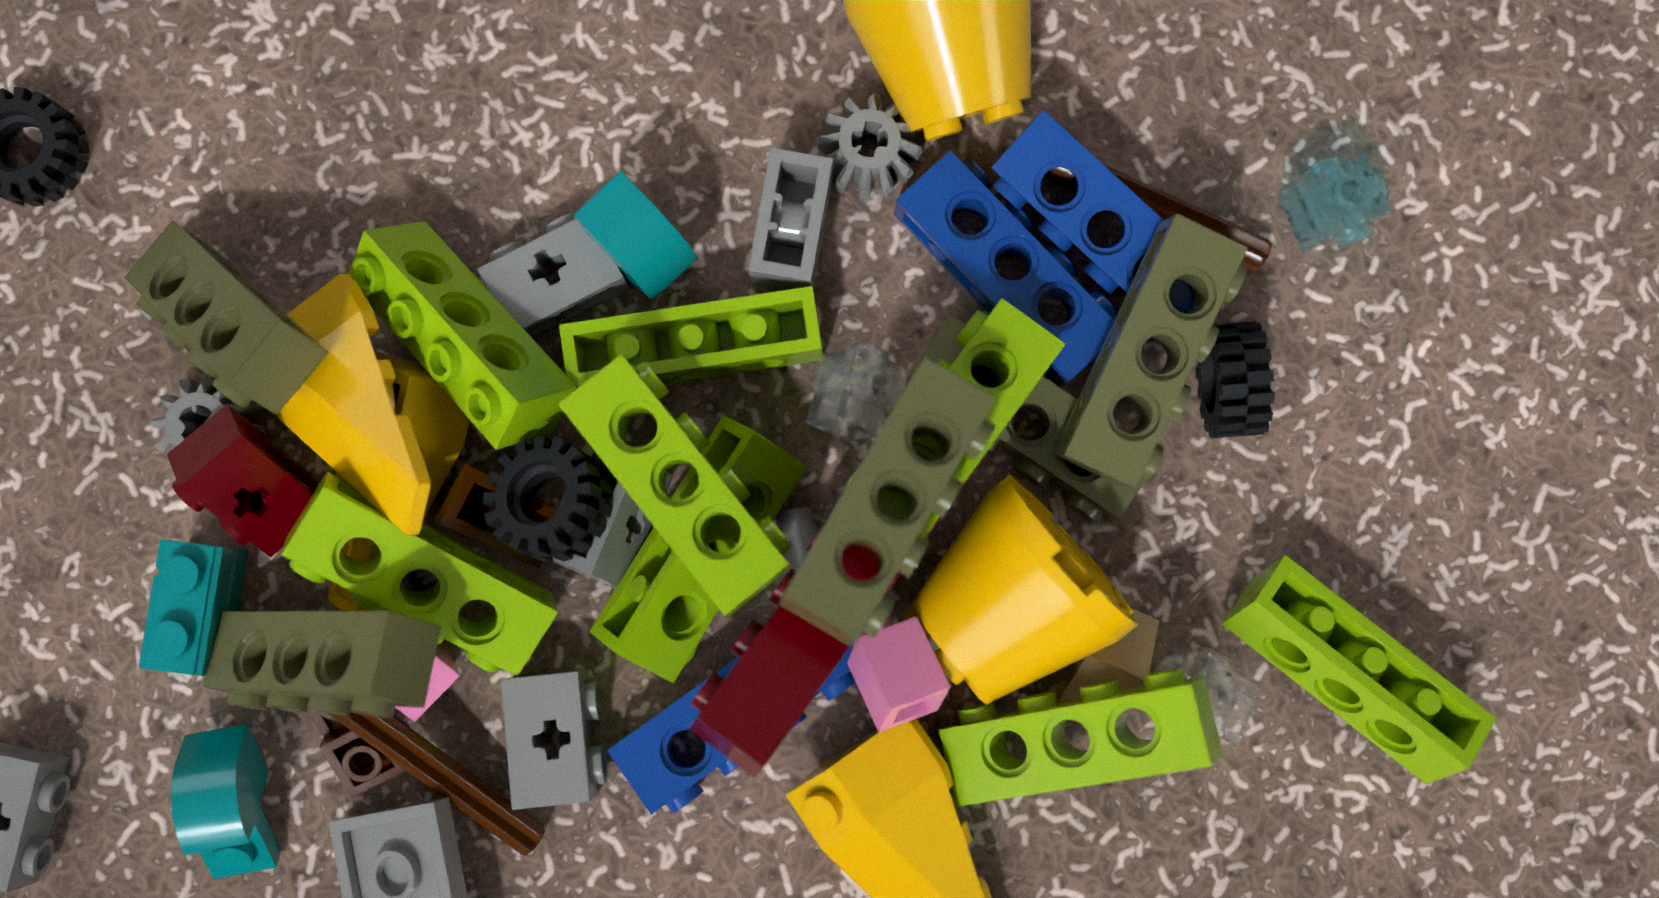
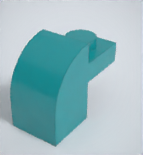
M619 171L573 214L583 231L619 267L626 280L641 295L645 294L651 301L659 296L698 259L692 248L675 227L622 171Z
M248 723L184 735L173 769L171 810L179 845L184 855L200 853L213 879L277 868L280 855L279 843L260 807L268 775V765Z

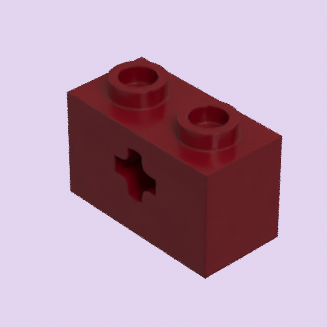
M229 404L221 408L167 454L176 478L172 483V488L178 497L196 512H201L204 508L208 509L218 517V522L222 529L236 543L246 546L251 542L269 557H272L284 547L288 534L318 487L315 478L310 472Z

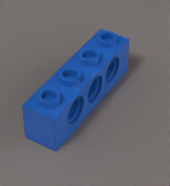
M1043 109L991 167L1000 176L992 186L1018 210L1027 202L1046 218L1038 228L1062 251L1066 252L1074 243L1087 255L1091 261L1083 270L1110 295L1118 286L1128 292L1134 279V265L1140 257L1145 255L1158 225L1163 219ZM1057 167L1070 171L1076 180L1075 194L1068 202L1060 205L1048 203L1043 198L1040 190L1043 176L1049 170ZM1103 210L1113 211L1121 221V233L1118 239L1107 246L1093 244L1087 235V225L1090 218ZM1175 279L1170 286L1169 299L1177 311L1187 314L1193 306L1194 294L1187 283Z
M949 150L896 199L893 215L988 314L992 312L1001 298H1003L1066 344L1045 372L1062 389L1099 354L1118 313L1103 295L1096 291L1089 294L1073 278L1076 270L1062 252L1055 247H1050L1048 250L1043 247L1030 233L1033 230V225L1021 210H1018L1010 202L1004 206L988 189L991 186L989 178L975 162L968 158L962 162ZM962 211L973 212L981 218L984 230L975 235L962 234L954 227L951 218ZM1002 255L1016 256L1023 262L1026 276L1019 280L1005 279L997 272L994 260ZM1046 298L1060 301L1068 313L1067 323L1059 326L1046 323L1039 315L1038 302Z
M853 647L848 648L815 696L822 692L826 699L830 701L855 683V679L847 664ZM736 657L716 673L725 679L739 658ZM708 678L607 750L651 815L664 805H667L672 814L686 806L704 792L698 781L717 767H719L724 776L739 767L705 740V756L697 763H685L677 758L673 751L672 743L675 734L681 730H690L694 720L700 713L690 704ZM805 712L801 714L792 728L807 717Z

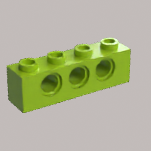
M425 221L364 230L348 274L358 283L372 309L491 445L497 450L517 444L522 440L526 441L533 439L535 436L554 432L564 413L558 403L575 391V384Z
M813 286L559 325L566 376L575 384L576 389L620 354L634 368L645 361L664 385L823 360Z
M1001 298L989 316L979 309L974 313L955 340L965 348L952 365L942 358L937 363L996 398L985 418L996 424L990 438L976 460L964 454L952 475L962 481L963 484L1066 345L1003 298ZM985 365L991 368L998 376L999 386L987 388L978 384L971 374V367ZM916 434L911 437L912 448L919 457L929 461L943 458V448L935 437L929 434ZM852 477L849 479V481L847 482V484L844 486V488H843V490H842L843 493H844L846 487L848 486L849 482L851 481ZM886 490L877 494V506L883 515L893 520H903L910 517L909 502L901 493ZM931 512L919 535L925 538L939 516Z
M620 354L559 402L558 405L724 616H731L792 567L783 554L793 546L768 515L759 523L756 522L741 503L751 493L727 463L717 471L713 468L701 452L710 442L685 412L675 420L660 399L668 394L669 390L649 365L644 361L634 368ZM639 415L654 416L657 421V433L654 439L643 447L629 446L625 436L629 422ZM681 465L695 467L699 475V484L696 491L690 497L683 500L671 499L665 487L668 474L674 468ZM721 516H731L740 525V540L732 550L725 553H716L707 544L706 530L714 519Z
M722 415L708 438L710 444L703 448L701 452L716 471L727 463L748 489L751 495L741 503L757 523L767 515L773 521L782 505L793 494L796 482L806 468V465L755 430ZM690 467L671 499L683 500L690 497L696 491L699 484V475L695 467ZM721 516L714 519L706 530L707 544L716 553H725L732 550L738 544L741 536L740 525L731 516ZM653 527L589 632L617 655L674 683L683 667L693 658L700 639L720 609L657 529ZM673 600V602H672V604L670 605V607L666 610V608H667V606L669 605V603Z
M328 471L288 534L281 554L291 560L289 563L290 567L301 576L321 584L329 579L351 591L349 596L354 602L369 611L389 610L393 613L440 626L438 644H441L445 639L465 649V656L473 664L491 673H497L501 668L518 677L558 613L552 592L422 523L420 534L406 536L352 485ZM364 537L374 541L378 545L380 552L371 560L356 561L344 552L343 545L353 538ZM426 569L434 573L438 581L432 588L426 591H413L403 584L402 578L412 570ZM472 600H485L494 606L493 612L485 619L479 621L468 620L459 613L460 609Z
M1284 555L1251 579L1221 623L1425 784L1470 769L1497 719L1287 555Z
M1173 668L1143 675L1144 686L1120 690L1118 680H1108L1079 687L1081 698L1057 702L1055 691L1017 699L1019 709L997 713L994 702H991L989 705L984 703L957 710L959 720L939 729L945 760L954 783L952 792L956 807L1212 766L1223 755V750L1205 676L1184 679L1182 668ZM1129 709H1140L1151 717L1155 727L1153 739H1141L1131 732L1127 724ZM1067 720L1077 721L1086 728L1090 737L1088 750L1077 749L1068 741L1065 734ZM1007 731L1017 733L1024 740L1027 747L1026 760H1019L1013 757L1007 750L1005 744Z

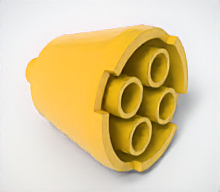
M843 0L846 15L910 132L923 130L926 142L961 132L960 120L982 114L984 123L987 125L1021 115L1020 113L1024 112L1021 101L1031 98V0Z
M1011 474L988 491L913 601L903 609L908 620L914 617L918 618L926 637L929 638L931 636L939 648L934 653L944 674L956 685L965 679L975 695L987 705L995 699H999L1120 641L1139 625L1131 616L1134 611L1094 559L1084 548H1080L1055 520L1051 521L1054 518L1053 513L1023 483Z

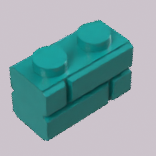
M160 539L156 560L159 574L153 578L138 668L188 675H206L222 611H239L249 549Z

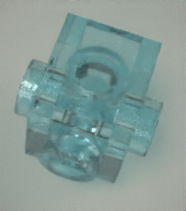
M1339 154L1325 158L1306 168L1304 173L1307 178L1295 182L1278 198L1303 253L1334 240L1339 250L1363 241L1375 234L1372 224L1391 211L1388 204L1389 191L1387 183L1382 174L1377 169L1371 167L1366 154L1344 163Z

